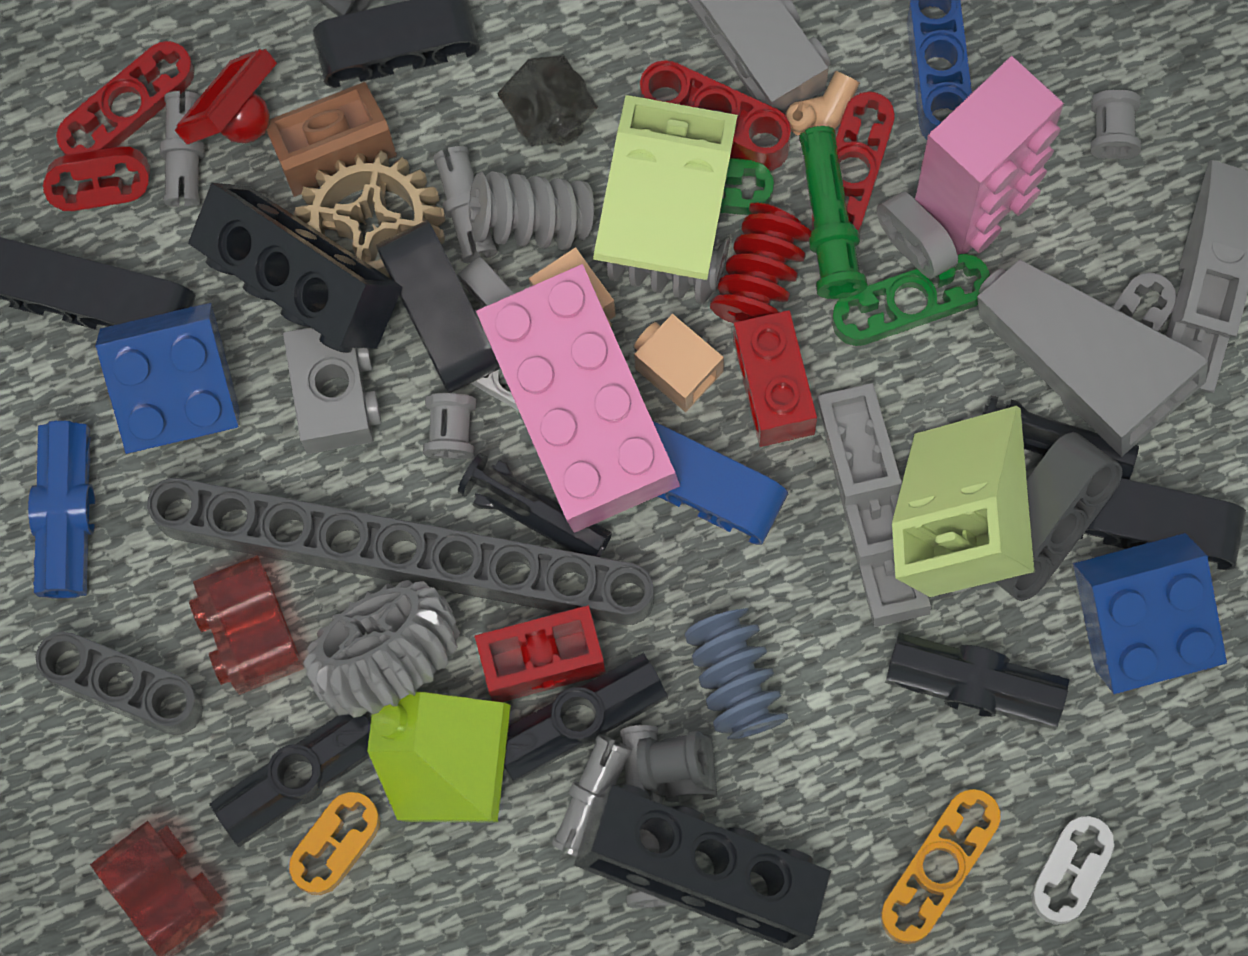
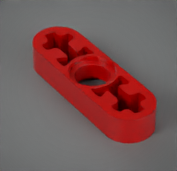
M170 41L154 44L70 113L60 123L57 130V143L63 154L70 155L118 147L166 107L164 101L165 94L173 91H180V94L184 92L194 78V66L185 48L178 43ZM165 59L170 64L179 60L176 63L179 71L177 76L171 78L167 74H162L153 81L160 74L157 64L161 60ZM141 75H144L148 84L153 81L151 84L155 92H157L153 97H150L143 83L137 80ZM131 92L140 96V108L133 115L120 117L112 112V103L120 94ZM99 110L102 111L107 122L115 128L109 133L104 124L99 126L100 122L96 115H94ZM81 129L86 134L93 131L91 136L95 143L88 149L82 144L72 148L76 144L73 137L75 131Z
M876 92L857 94L848 102L836 136L839 163L846 158L854 157L864 161L869 169L868 176L861 182L850 183L843 180L845 196H849L846 207L849 222H853L852 224L859 234L892 133L895 118L891 102L885 96ZM867 108L877 110V120L884 123L873 124L866 145L857 142L861 119L854 115H864ZM849 138L853 142H844V140ZM878 146V149L875 151L870 147ZM862 196V200L858 201L854 197ZM812 214V229L814 230V218Z

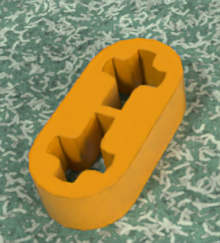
M347 792L337 796L294 850L290 858L289 871L292 880L302 891L311 895H324L332 892L342 882L375 838L380 828V815L375 804L367 796L358 792ZM359 805L365 807L362 818L367 823L366 829L362 832L351 829L340 843L334 838L344 824L338 816L340 811L344 807L350 811H354ZM329 845L336 848L326 862L327 867L332 871L330 876L326 880L315 877L310 883L305 881L304 878L308 870L302 864L304 859L308 855L313 858H319Z

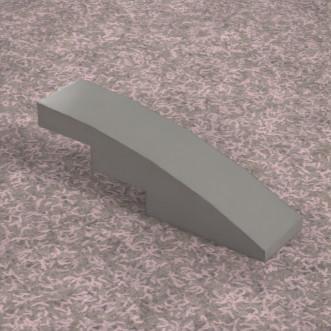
M873 383L818 395L817 401L830 458L873 626L878 627L930 615L931 605L928 596L895 579L892 520L902 482Z

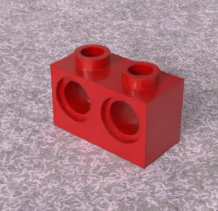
M790 310L735 322L733 343L759 447L815 435L817 415Z

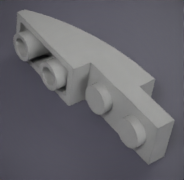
M1210 160L1208 161L1178 268L1184 272L1166 336L1200 353L1208 361L1206 383L1198 390L1214 393L1229 338L1237 337L1248 293V171Z

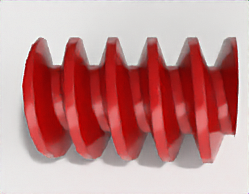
M750 203L749 210L752 214L743 219L741 227L744 234L737 237L734 242L733 249L736 254L729 257L726 262V271L729 275L720 278L718 291L721 295L714 297L710 303V309L725 321L734 324L743 320L779 313L776 308L770 305V302H788L790 298V293L779 286L778 282H795L797 280L798 273L786 265V261H804L806 253L793 243L794 241L809 242L812 231L802 225L794 215L778 207L764 203Z

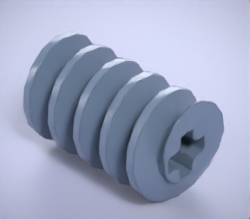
M748 608L727 611L698 621L685 632V639L688 644L701 646L692 654L693 664L698 667L708 668L699 676L700 686L705 689H717L706 699L707 708L712 711H725L713 721L714 730L719 733H730L731 735L727 738L729 740L759 734L779 726L789 719L787 713H769L768 706L781 697L780 690H762L761 684L772 677L774 671L773 668L754 667L753 663L765 655L767 650L765 646L747 645L746 640L760 631L758 624H740L739 619L749 611Z

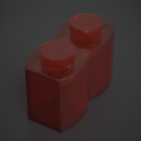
M258 555L193 581L198 597L189 600V605L201 633L210 629L212 631L218 649L208 654L221 685L231 682L236 692L241 695L304 669L266 569Z
M147 820L93 861L90 866L157 956H175L223 919L214 907L223 898L203 872L192 878L180 862V859L188 854V852L168 825L157 831Z

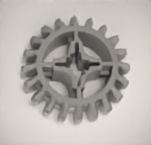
M410 580L400 582L396 587L391 583L385 584L376 593L367 591L363 599L356 603L349 602V607L340 614H334L332 622L328 626L320 628L317 632L318 639L311 642L308 646L309 654L303 663L307 669L306 675L312 682L310 686L321 701L324 700L330 709L333 708L339 716L350 714L355 718L362 716L367 711L373 715L379 713L386 705L397 706L400 699L409 694L415 695L416 689L421 685L433 682V674L448 665L447 657L452 655L458 648L456 640L460 635V631L452 614L453 610L446 599L440 596L434 587H429L425 581L412 583Z

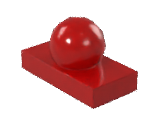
M258 49L230 60L178 122L175 129L176 133L186 145L221 133L228 140L235 143L246 144L255 142L265 134L270 123V113L265 100L254 91L275 67L277 62L266 49Z

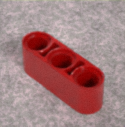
M668 60L657 61L649 65L642 73L640 79V98L657 100L652 96L653 92L659 88L667 87L678 92V96L670 101L663 102L707 110H718L738 115L730 154L731 159L752 160L762 163L769 171L779 168L786 161L790 148V122L785 114L778 109L676 62ZM768 133L776 137L779 142L772 147L763 148L755 145L751 139L758 134Z

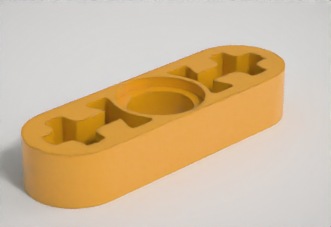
M971 789L959 793L952 799L883 904L881 924L890 938L899 943L913 944L924 939L932 930L999 827L1001 819L1000 809L994 798L981 790ZM975 803H978L985 808L982 818L988 823V827L984 830L976 826L971 830L963 844L973 846L974 851L970 856H967L957 843L941 838L939 834L943 828H946L954 836L963 822V817L957 812V809L960 806L970 809ZM942 850L954 857L957 863V874L953 880L940 884L931 881L926 876L923 862L929 853ZM911 877H914L924 890L941 895L942 900L938 905H935L927 897L918 911L919 918L924 921L923 926L919 929L916 926L910 925L904 932L895 926L898 915L892 911V908L896 903L904 907L910 903L917 889L908 887L906 884Z

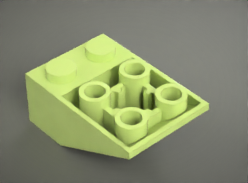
M626 95L617 131L593 260L707 280L738 115Z
M1013 406L914 434L892 520L895 579L929 597L1034 572L1021 408Z

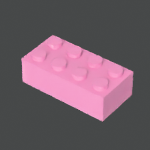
M1013 56L1005 61L928 135L915 200L945 228L953 241L957 255L966 254L972 248L978 253L984 251L1001 232L1002 228L998 223L1011 210L1019 216L1037 199L1041 190L1036 186L1045 177L1047 170L1044 168V164L1054 152L1050 145L1061 131L1057 123L1064 103Z
M583 264L476 311L564 516L574 533L680 487L674 468Z

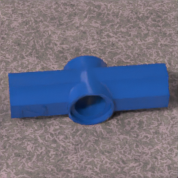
M49 421L47 424L38 425L37 485L31 487L28 501L29 525L32 535L35 536L33 584L34 593L38 597L54 599L87 596L88 535H93L95 524H89V504H95V494L92 484H89L91 437L90 428L87 424L71 421Z

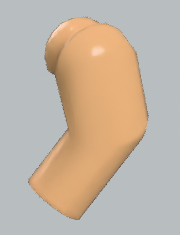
M835 71L823 96L794 102L788 107L785 116L790 122L791 131L796 135H800L801 132L806 133V129L815 126L837 128L842 121L845 108L854 97L860 82Z

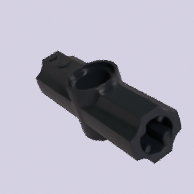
M899 632L885 683L916 693L945 699L944 703L953 709L958 710L959 704L978 709V715L982 717H994L996 714L1056 730L1064 710L1070 679L1009 663L1010 659L1007 656L988 648L973 645H960L958 648Z
M644 652L582 687L564 690L551 704L508 727L504 767L514 784L578 748L593 745L596 743L597 735H604L668 699L659 676ZM584 705L591 708L595 713V720L586 730L572 731L563 724V717L566 711L573 706Z
M350 714L336 716L297 744L280 748L271 757L268 764L209 803L214 814L235 844L241 847L300 805L316 800L326 787L370 758L367 750L371 724L364 714L355 718ZM296 762L311 764L312 776L305 786L298 789L285 787L284 774L291 764Z

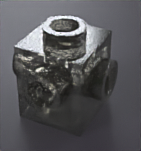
M564 55L528 59L497 93L514 119L517 130L527 139L531 147L556 143L557 146H564L571 143L584 132V122L599 108L588 92L584 79L572 68Z

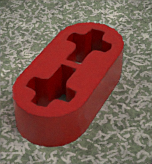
M124 146L64 155L56 158L48 166L43 181V192L47 201L62 211H78L128 203L137 200L145 193L150 178V165L147 158L139 150ZM126 163L128 171H138L133 176L131 185H123L120 177L105 179L101 177L115 174L117 164ZM63 172H70L72 179L76 181L92 179V181L80 183L76 194H68L65 186L55 185L60 182Z

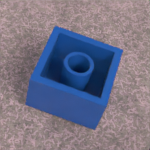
M212 303L100 328L95 346L126 454L239 427L240 410Z
M1186 533L1073 563L1095 670L1113 694L1227 664L1208 557Z

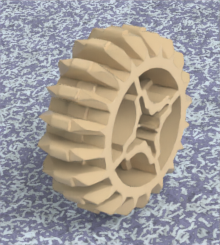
M381 150L376 155L374 163H367L365 155L357 153L354 158L356 165L346 167L345 162L338 160L334 166L336 173L332 176L325 171L317 170L315 178L320 189L303 187L301 194L303 200L308 205L295 207L294 216L325 235V229L337 230L338 235L351 239L355 256L390 278L382 260L375 261L378 254L376 244L425 220H428L440 243H444V231L437 227L445 222L443 208L435 206L439 201L438 191L435 187L425 188L427 178L423 171L417 170L409 174V163L403 157L389 167L387 154ZM363 190L361 196L355 202L338 204L348 195ZM386 190L400 196L411 206L414 211V221L402 219L400 213L386 209L384 199ZM375 209L379 227L377 228L373 225L374 230L366 232L364 241L359 224L362 222L366 225L365 219L372 218Z

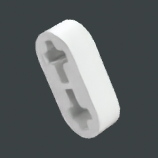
M1091 816L1078 817L1069 822L1060 833L1034 884L1031 894L1032 906L1037 915L1046 922L1056 925L1067 924L1076 919L1085 909L1114 849L1113 834L1109 827L1100 819ZM1087 829L1093 830L1097 834L1095 844L1102 848L1100 856L1090 853L1084 859L1080 868L1070 864L1077 851V845L1070 840L1071 834L1074 833L1082 836ZM1066 872L1075 877L1068 890V896L1075 900L1073 908L1064 905L1058 912H1054L1048 908L1051 898L1043 893L1045 885L1055 888L1061 882Z

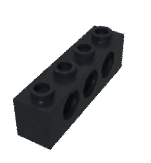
M211 182L188 241L189 245L207 256L206 264L219 272L235 275L244 282L243 289L246 292L260 299L273 301L282 307L280 314L284 318L298 325L311 327L321 334L319 341L322 344L343 353H350L353 348L378 349L403 288L250 186Z
M611 785L594 800L574 866L790 950L797 948L814 937L831 870L813 864L814 859L810 855L795 849L777 850L759 843V836L742 828H721L706 822V817L695 809L685 806L670 808L650 800L651 795L647 791L633 785ZM640 830L649 831L656 837L659 843V853L651 852L644 847L640 839ZM696 851L703 852L711 859L714 867L713 875L707 874L699 868L695 859ZM751 872L760 875L765 880L768 888L767 896L761 895L753 888L750 880Z

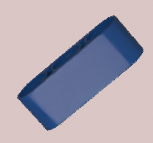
M910 0L907 18L908 37L919 127L926 140L928 135L941 123L932 113L942 108L954 111L972 94L961 0ZM929 6L937 7L946 15L939 19H931L924 16L920 10ZM940 57L948 60L953 67L944 71L935 70L926 61L931 58Z
M653 421L680 484V487L657 497L677 507L684 503L700 511L698 517L728 532L735 528L751 536L748 542L762 545L788 496V491L771 478Z

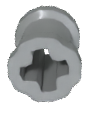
M1106 90L1092 96L1091 110L1096 114V138L1091 142V154L1094 157L1131 159L1141 153V140L1135 137V112L1140 107V96L1137 93L1129 90Z
M436 393L426 396L425 407L430 410L429 442L423 444V454L427 457L442 459L472 458L474 456V446L469 444L470 412L476 409V398L457 393Z

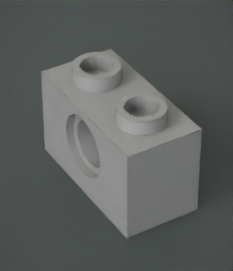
M312 328L284 332L283 337L299 436L306 454L374 442L371 426L381 424V415L376 391H365L362 372L372 370L369 348H353L350 353H343L322 344L319 341L321 334ZM332 378H343L349 381L345 392L337 397H326L320 394L322 386Z

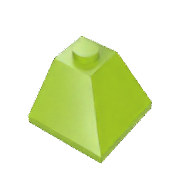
M416 692L415 695L409 694L400 699L397 706L386 705L379 713L372 715L367 752L398 821L498 823L511 705L503 702Z

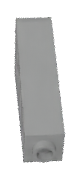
M1020 259L1007 271L1001 268L992 273L979 289L980 294L977 296L979 318L1121 457L1206 383L1208 361L1200 353Z

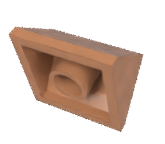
M366 82L270 119L266 130L294 197L302 193L303 187H320L315 178L317 170L325 171L332 176L336 173L334 166L338 160L345 162L346 167L356 165L354 158L357 153L365 155L367 163H374L375 157L380 150L387 154L388 159L397 156L386 119Z

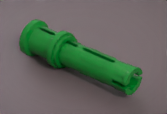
M815 126L806 129V133L801 132L799 140L804 156L809 198L814 218V230L811 232V237H809V247L813 253H816L820 280L816 282V291L820 297L826 299L847 298L863 292L868 285L867 278L863 273H860L856 246L860 243V235L854 225L849 223L835 130L829 126Z

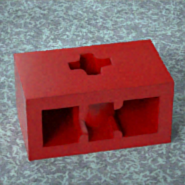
M589 605L474 635L488 691L492 701L495 702L517 699L596 678L606 673Z

